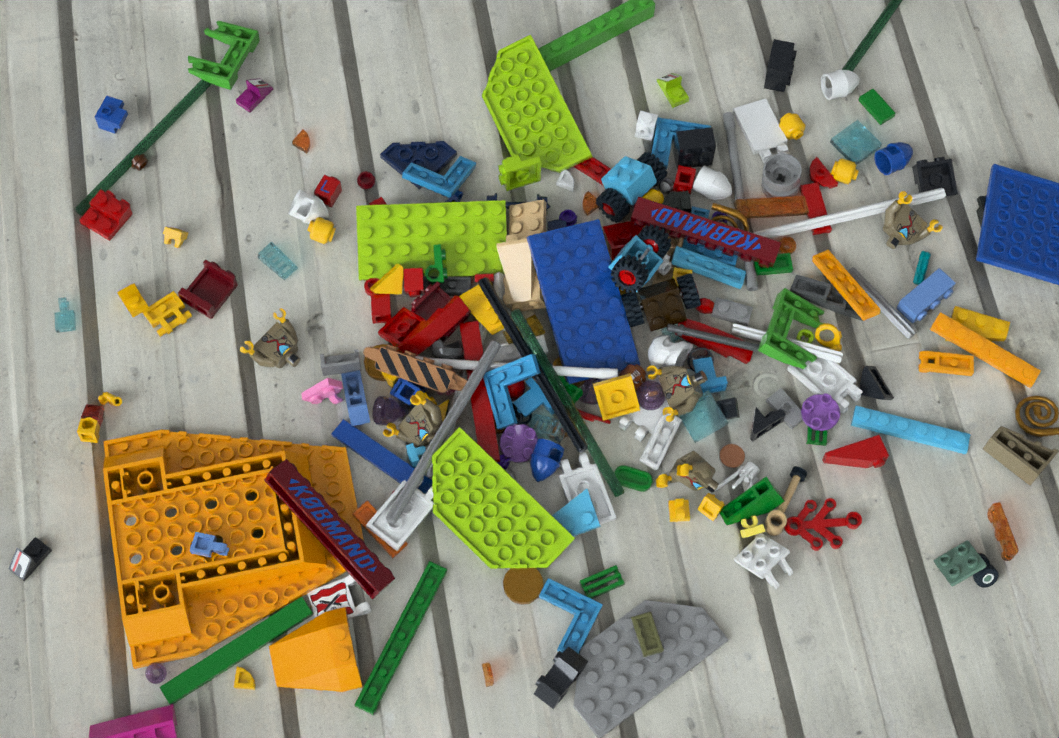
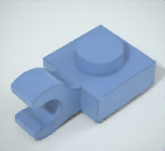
M195 532L190 552L191 554L211 558L212 552L227 556L230 548L225 543L216 542L217 538L214 535Z

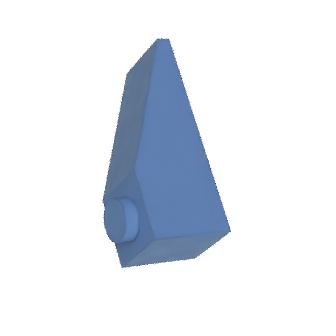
M360 370L342 373L351 426L370 423Z

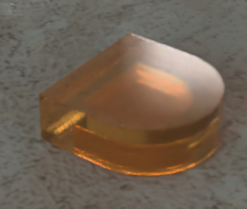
M489 662L482 663L486 687L493 686L494 678Z

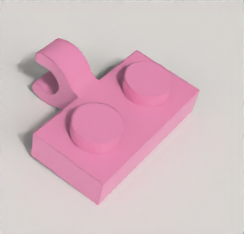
M326 378L302 392V400L312 404H319L325 398H329L333 404H338L343 401L342 398L337 397V394L343 389L342 381Z

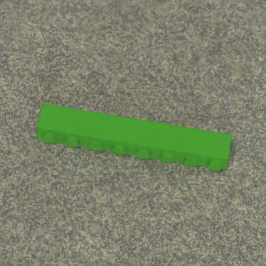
M629 0L538 48L549 71L551 72L654 17L655 2L653 0Z

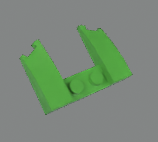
M217 21V29L213 31L207 27L204 33L209 37L230 45V48L221 63L188 56V63H192L193 68H188L190 74L206 82L231 90L238 79L237 72L249 52H254L260 41L259 33L257 30Z
M784 288L776 296L772 308L774 312L767 332L762 336L758 351L785 364L804 369L807 367L805 363L808 360L813 362L817 357L786 339L792 320L794 319L802 324L817 328L819 325L825 324L819 321V315H823L824 311Z

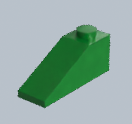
M766 476L725 505L720 511V515L728 526L740 522L742 519H750L751 516L769 513L785 501L778 489Z

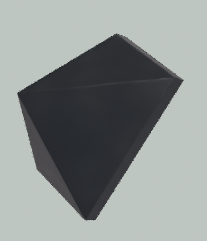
M865 366L860 383V389L863 391L861 395L880 400L894 399L875 366Z

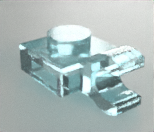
M66 297L58 298L60 312L54 313L56 332L75 331L76 318L74 310L69 311V302Z

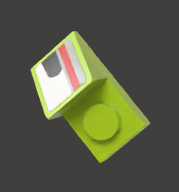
M674 73L657 79V83L672 108L689 102V97L681 85L682 76Z

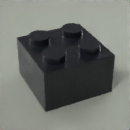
M773 40L764 89L785 92L786 85L790 86L797 53L794 50L795 43Z
M712 127L676 131L673 153L677 169L679 165L691 168L713 164L716 143Z

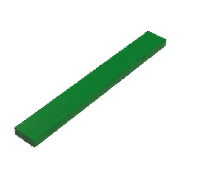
M431 561L428 562L354 705L356 708L374 715L448 571L446 568Z
M300 597L159 688L170 705L175 704L312 616L313 613L303 597Z

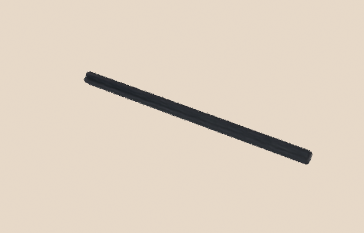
M487 277L480 279L479 286L521 357L533 354ZM538 363L540 373L533 377L579 453L586 451L588 445Z

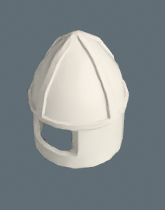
M839 69L822 75L821 89L828 100L839 97L843 98L853 92L859 84L860 78L852 71ZM826 77L831 81V88L826 87Z
M704 165L694 182L692 190L713 200L725 199L732 195L731 184L727 177L720 171L717 172Z
M302 190L297 192L288 212L289 215L308 224L311 221L315 222L318 217L326 220L329 218L328 209L323 201L316 195L313 196Z

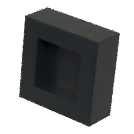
M733 397L716 401L720 421L740 417L737 398Z

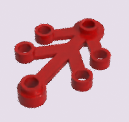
M828 498L812 520L804 521L807 515L813 513L817 507L814 500H807L797 517L791 516L787 518L784 529L791 536L800 535L810 543V547L814 551L822 548L823 541L819 537H814L805 529L815 530L830 542V546L833 549H839L843 544L842 538L835 536L826 528L847 526L850 529H857L862 523V517L857 512H850L846 518L824 519L836 507V501ZM827 503H832L833 507H828ZM807 504H812L814 508L809 509ZM849 520H855L856 524H851ZM795 524L797 529H792L790 525ZM833 540H838L840 544L835 545ZM813 542H819L820 546H814Z

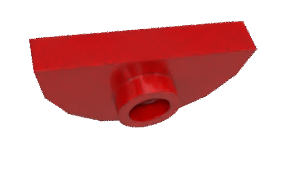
M816 157L809 167V176L812 182H818L819 187L820 185L830 189L837 187L838 182L836 179H834L819 158Z

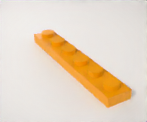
M941 312L930 328L931 331L1029 388L1033 386L1041 370Z

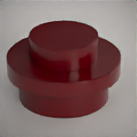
M367 171L362 172L357 178L358 186L362 189L372 188L375 185L374 175Z

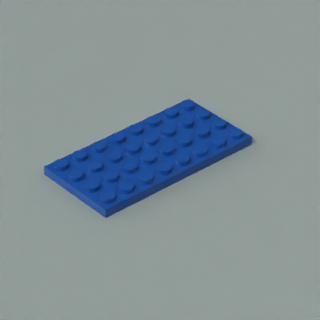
M597 219L526 237L562 366L618 369V371H622L629 364H638L640 366L619 287L615 286L616 281H612V271L608 267L611 264V259L600 220ZM565 376L566 381L569 384L592 379L587 377Z

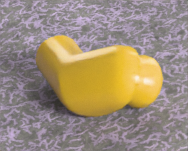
M103 392L98 397L102 405L109 403L113 406H120L122 404L120 397L109 392Z

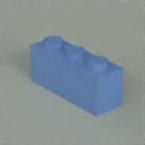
M939 268L903 297L896 309L912 324L917 320L921 321L926 317L930 309L935 310L943 298L948 299L954 293L953 288L956 283Z

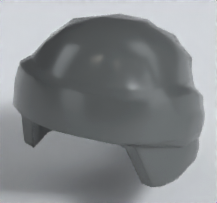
M437 340L431 345V352L434 358L460 360L463 356V348L460 341L444 345L442 340Z

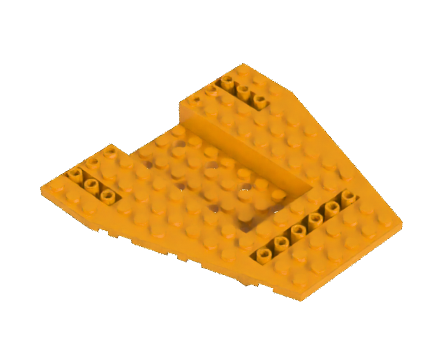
M163 429L103 441L105 450L103 474L121 614L134 669L197 656L347 572L264 481L269 471L285 459L297 467L298 472L310 481L311 486L324 497L328 505L334 508L338 516L348 523L352 531L364 541L361 524L352 515L358 507L346 447L312 446L306 443L292 444V442L266 439L251 440L245 437L231 438V436L190 434L184 431L170 432V430ZM251 492L257 494V498L253 501L246 499L247 495ZM209 501L217 502V506L213 509L206 507ZM176 509L177 513L174 517H167V511ZM135 517L136 522L134 525H126L128 518ZM255 530H262L264 533L262 537L254 538L253 532ZM195 532L214 535L216 538L223 539V543L227 544V547L230 548L228 555L223 556L212 552L210 558L191 554L190 548ZM176 546L182 547V552L179 555L172 554V550ZM134 555H141L142 558L139 563H131Z

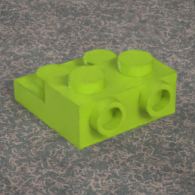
M519 155L515 157L510 156L502 160L501 165H498L500 175H498L501 185L505 186L506 191L541 181V160L539 156L529 157L524 161H521Z

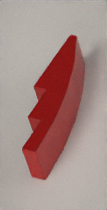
M455 295L443 309L438 308L427 321L422 320L397 346L399 351L405 353L406 350L415 353L416 356L450 330L469 311V308L459 296Z
M690 319L678 324V326L682 324L686 328L742 340L722 330ZM687 335L679 336L698 347L711 349L726 358L731 356L744 364L750 362L753 353L751 350Z

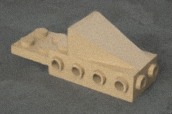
M544 199L510 205L509 235L506 236V242L497 244L498 254L505 273L503 278L505 286L503 302L513 313L546 308L526 238L530 235L546 232V202Z

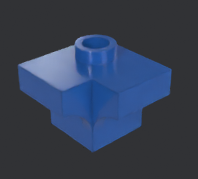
M106 95L94 116L99 129L115 134L118 128L122 127L128 116L127 110L123 109L124 103L122 100Z
M399 378L390 394L414 408L416 405L410 402L411 396L415 395L417 391L425 393L428 388Z

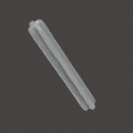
M852 267L848 270L849 274L877 304L880 311L908 339L912 338L916 330L856 268Z

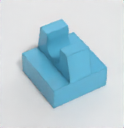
M411 443L406 445V452L412 467L415 468L426 448L425 446L415 448L414 444Z

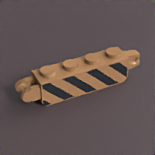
M389 344L386 347L381 346L380 349L366 347L363 350L365 357L375 361L374 365L377 370L441 393L448 392L450 389L462 391L468 381L457 375L450 365L443 363L441 366L435 365V360L423 357V360L415 358V353L406 350L405 353L398 352V347Z

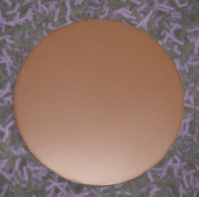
M728 444L721 449L720 460L725 466L735 468L744 462L745 453L738 445Z

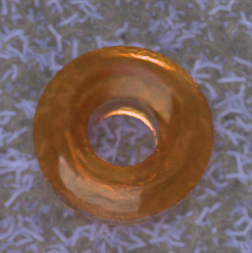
M784 237L780 239L779 251L782 254H792L795 252L796 242L793 238Z

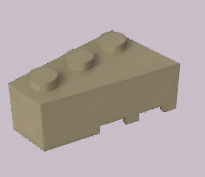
M1003 426L998 428L983 447L985 452L1030 486L1059 452L1055 448L1051 450L1042 446L1041 442H1032L1025 439L1024 435Z

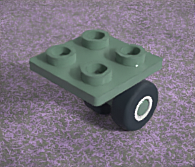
M968 540L934 559L935 565L952 587L973 575L976 584L979 587L986 588L992 586L999 577L998 571L990 564L986 555L977 553Z

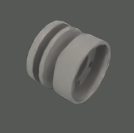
M780 153L766 160L763 167L761 186L767 198L775 202H787L798 194L802 168L797 158L790 154Z

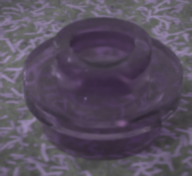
M152 663L147 667L145 675L149 682L158 684L166 678L167 671L161 663ZM157 669L160 675L155 676L153 670Z

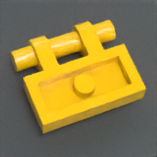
M174 291L149 306L148 310L142 312L153 328L159 324L162 326L156 331L160 337L166 333L173 332L172 329L180 324H185L192 317L189 310L183 314L180 312L185 308V305ZM171 316H176L174 320L170 321L169 323L166 322V320Z

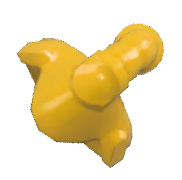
M825 323L816 328L815 338L821 345L837 351L842 350L840 343L842 333L837 327ZM825 329L831 330L834 333V338L830 341H824L819 336L820 332Z

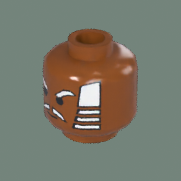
M629 364L618 376L630 373L635 392H637L645 384V376L647 374L638 364Z

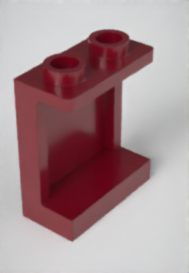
M204 260L202 271L187 290L182 287L178 295L184 304L212 319L238 284L236 276L231 271L221 269L213 261Z
M437 281L434 285L430 284L425 289V294L421 298L418 296L411 303V311L428 320L438 308L443 309L452 298L440 288V283ZM469 310L439 339L444 343L460 327L459 323H464L469 318L471 311Z

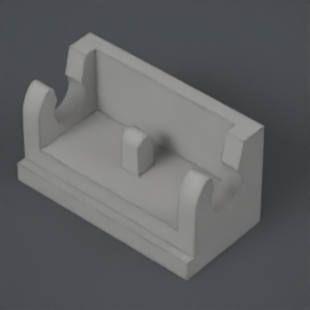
M358 349L354 350L355 353L328 357L320 354L323 376L357 370L361 371Z

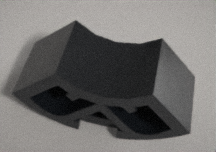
M570 647L563 653L559 651L553 659L555 663L545 676L541 675L535 684L538 687L534 695L552 709L567 694L571 684L577 680L588 663L585 658Z

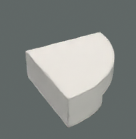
M564 170L561 172L556 186L573 192L574 179L568 170Z

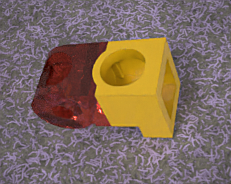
M85 405L77 429L80 441L98 443L100 437L99 430L104 417L103 406Z

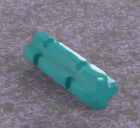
M922 251L919 256V262L913 279V283L919 285L925 279L931 256L929 252Z

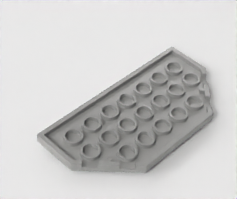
M644 600L581 648L580 655L588 663L577 678L573 707L595 736L602 738L728 642V638L701 607ZM651 611L664 651L643 657L631 617Z

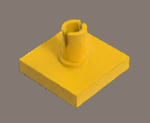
M630 373L593 383L603 421L640 411Z

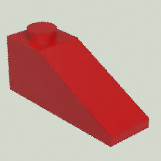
M880 435L825 452L822 461L827 464L860 468L874 466V468H878L885 464L889 454Z

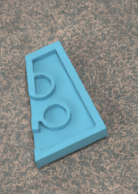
M588 489L584 490L552 515L573 536L601 527Z

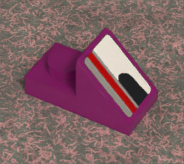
M260 78L246 80L247 89L236 99V104L249 113L273 90L272 86Z

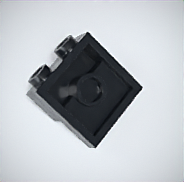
M945 157L935 158L933 162L920 160L916 162V165L912 166L915 184H918L919 193L944 188L945 197L958 194L952 159L945 160Z

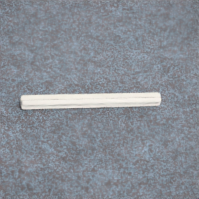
M737 323L733 324L731 330L732 334L760 342L762 336L767 332ZM789 337L786 338L816 357L838 363L842 361L843 352Z

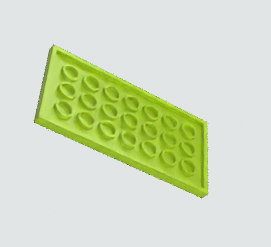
M505 200L356 206L359 281H365L370 278L381 279L396 264H400L403 267V279L404 269L423 268L424 276H426L425 271L427 267L435 265L433 245L441 244V249H445L446 260L442 261L443 268L447 267L448 277H473L476 274H493L494 276L498 272L505 275L497 250V244L506 242L507 236ZM434 269L429 272V276L439 277L440 273L438 270Z

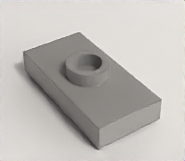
M782 388L767 398L766 402L775 412L779 409L785 412L784 422L790 429H793L803 421L801 409Z

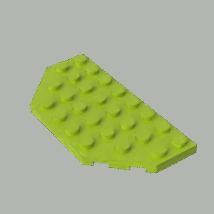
M531 34L500 49L496 56L497 59L494 67H492L488 77L486 88L483 90L482 98L510 155L513 157L519 155L521 161L529 157L539 156L542 168L558 173L591 158L592 154Z
M461 427L432 455L433 513L490 569L548 568L574 541L575 537Z

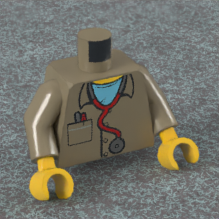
M901 191L898 196L899 200H895L885 210L883 231L889 236L886 245L891 249H896L897 245H912L929 236L931 231L940 232L943 228L942 225L934 228V225L939 222L936 219L931 220L929 227H926L928 223L907 205L912 202L913 197L910 194L907 195L906 191Z
M279 308L282 316L279 318L273 312V317L276 320H280V324L276 322L254 345L251 341H245L244 343L248 345L249 349L246 350L242 346L240 351L242 353H249V357L260 366L282 368L286 363H289L292 367H296L301 360L296 355L298 352L296 331L290 321L285 319V310Z
M653 365L647 367V371L655 372V374L648 375L649 379L653 380L657 375L661 376L658 379L669 404V407L663 409V415L671 414L666 417V421L671 422L674 420L675 415L681 416L693 411L699 398L703 395L700 384L707 381V376L703 371L695 374L694 371L684 366H664L659 369Z
M417 391L410 398V402L416 406L398 425L400 429L397 430L394 423H388L386 427L392 431L384 429L383 434L386 437H391L394 434L396 438L420 447L430 444L442 424L440 408L429 399H424L422 391Z
M694 450L677 459L668 474L669 476L661 474L656 479V486L658 488L667 487L668 481L670 483L681 482L693 491L706 488L711 493L717 489L719 483L712 479L716 472L715 468Z

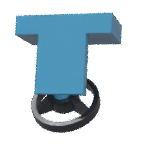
M705 347L694 348L687 357V364L695 374L699 371H703L706 374L707 381L700 384L703 394L726 391L728 384L726 376L716 378L712 352ZM697 350L708 351L706 355L692 356ZM690 358L693 359V360H692V363H693L694 369H692V367H691V365H690Z
M532 377L525 381L529 390L512 403L515 415L519 420L517 425L529 424L532 419V412L541 405L551 415L555 413L539 385ZM529 416V420L523 422V417Z

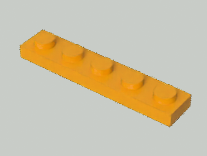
M829 250L812 257V262L863 321L880 314V308Z

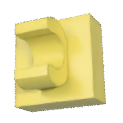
M751 516V525L747 524L746 519L741 520L742 526L746 528L740 530L742 538L765 532L763 524L757 525L758 519L756 516Z

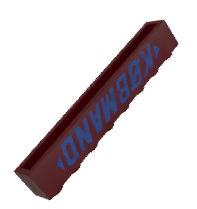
M638 197L631 216V222H634L633 224L637 227L644 228L647 225L648 227L654 225L655 228L660 226L659 230L663 228L664 232L668 233L672 238L680 239L681 237L687 239V242L697 245L699 243L705 245L706 249L713 251L718 249L727 256H740V259L743 261L751 262L752 260L765 268L773 267L781 245L779 241L642 197Z
M285 459L269 471L264 481L372 600L393 582L395 577L391 570L379 561L378 556L369 550L363 539L358 537L352 531L350 525L338 516L337 511L328 505L324 497L311 486L308 479L298 472L297 467L293 463Z

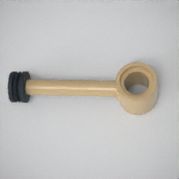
M794 466L790 472L792 480L783 496L785 502L780 504L777 510L771 511L765 520L764 529L769 535H780L787 523V517L784 513L798 483L803 482L807 476V471L801 467ZM772 520H775V521H777L780 525H779V526H775V525H773V524L771 523V521H772Z

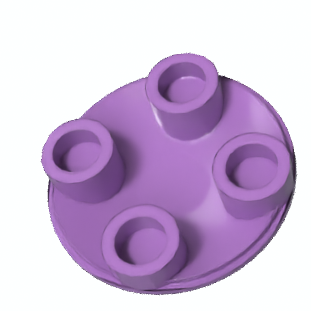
M827 393L816 394L803 402L801 416L808 427L817 431H825L833 428L839 421L840 408L831 395Z
M514 424L507 427L500 438V449L503 455L517 463L530 460V455L538 439L534 429L524 424Z

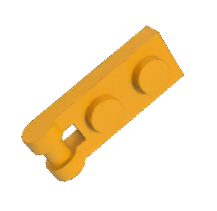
M933 351L919 352V359L921 360L919 372H937L972 376L974 373V356ZM928 360H934V364L928 363Z

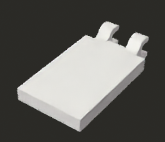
M766 98L733 108V114L753 154L759 153L763 163L772 156L770 149L776 148L778 154H787L788 147L786 144L788 140L779 127V123Z
M817 357L813 362L808 360L805 363L807 367L804 369L792 365L788 366L787 370L815 395L824 393L831 395L837 402L842 414L848 410L849 402L843 399L846 395L849 394L850 398L855 402L862 397L863 391L855 386L857 380L837 362Z
M657 375L653 380L648 378L636 393L640 411L626 414L619 422V427L624 431L632 421L640 426L635 432L636 435L634 437L640 442L648 432L653 433L663 413V409L669 407L658 379L661 377L660 375Z
M586 453L578 455L581 467L571 470L568 459L561 460L560 468L563 474L559 475V480L567 502L569 503L584 490L588 489L600 525L616 520V515L597 464L590 465Z
M404 480L370 519L366 527L398 551L433 509V487L426 494L417 487L398 521L393 524L387 521L386 516L407 483Z

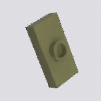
M651 611L631 617L643 657L663 652L664 649Z

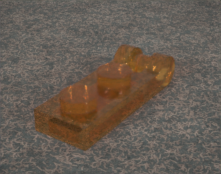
M994 503L988 509L987 516L995 528V538L997 541H1000L1003 549L1001 553L1002 559L1004 561H1011L1018 553V546L1001 503Z

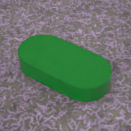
M622 465L617 467L614 472V480L620 486L640 492L648 491L652 486V476L646 471Z

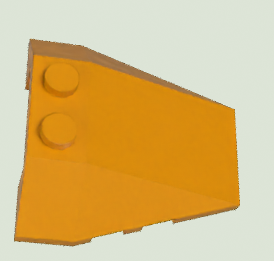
M346 607L322 613L269 646L277 687L336 692L362 688L360 672L356 663L349 630L350 625Z

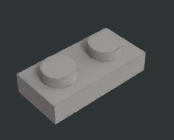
M716 298L711 317L748 326L753 307Z

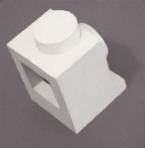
M640 111L635 137L652 141L658 115Z

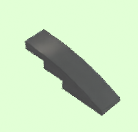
M800 275L795 276L790 289L791 292L823 308L863 321L842 295L832 288V284Z

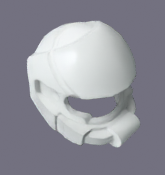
M670 335L657 336L652 340L648 350L650 364L657 369L664 366H683L693 349V345L685 341L673 343L671 342Z

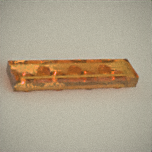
M805 196L736 199L734 202L735 209L740 211L746 219L807 215L809 212Z

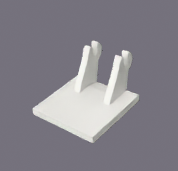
M762 533L734 558L736 563L759 578L763 579L765 577L771 586L774 585L775 589L780 585L770 570L777 563L784 573L788 572L789 576L793 574V570L785 560L790 551Z

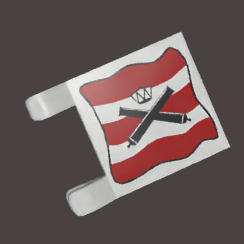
M350 575L307 593L315 618L326 611L346 607L348 619L370 613L372 609L368 602H363L355 607L348 586L358 583Z

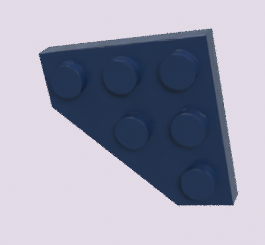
M436 141V143L411 142V144H400L398 142L389 145L380 154V158L401 175H403L404 170L411 162L438 173L457 155V151L444 141ZM411 182L419 190L422 188V186Z

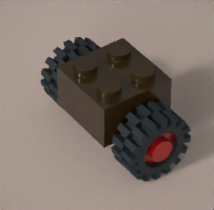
M692 274L677 277L679 290L674 278L641 288L638 291L641 300L640 305L636 293L629 292L621 295L630 328L645 323L641 309L642 311L644 310L651 332L667 327L668 323L674 325L687 321L681 299H683L686 310L701 306L698 289Z

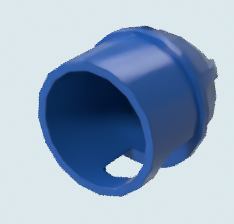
M890 143L887 147L875 152V164L882 174L890 175L905 168L913 155V149L906 143Z
M537 439L534 450L530 455L532 476L537 482L547 479L560 467V461L565 451L561 445L550 440Z

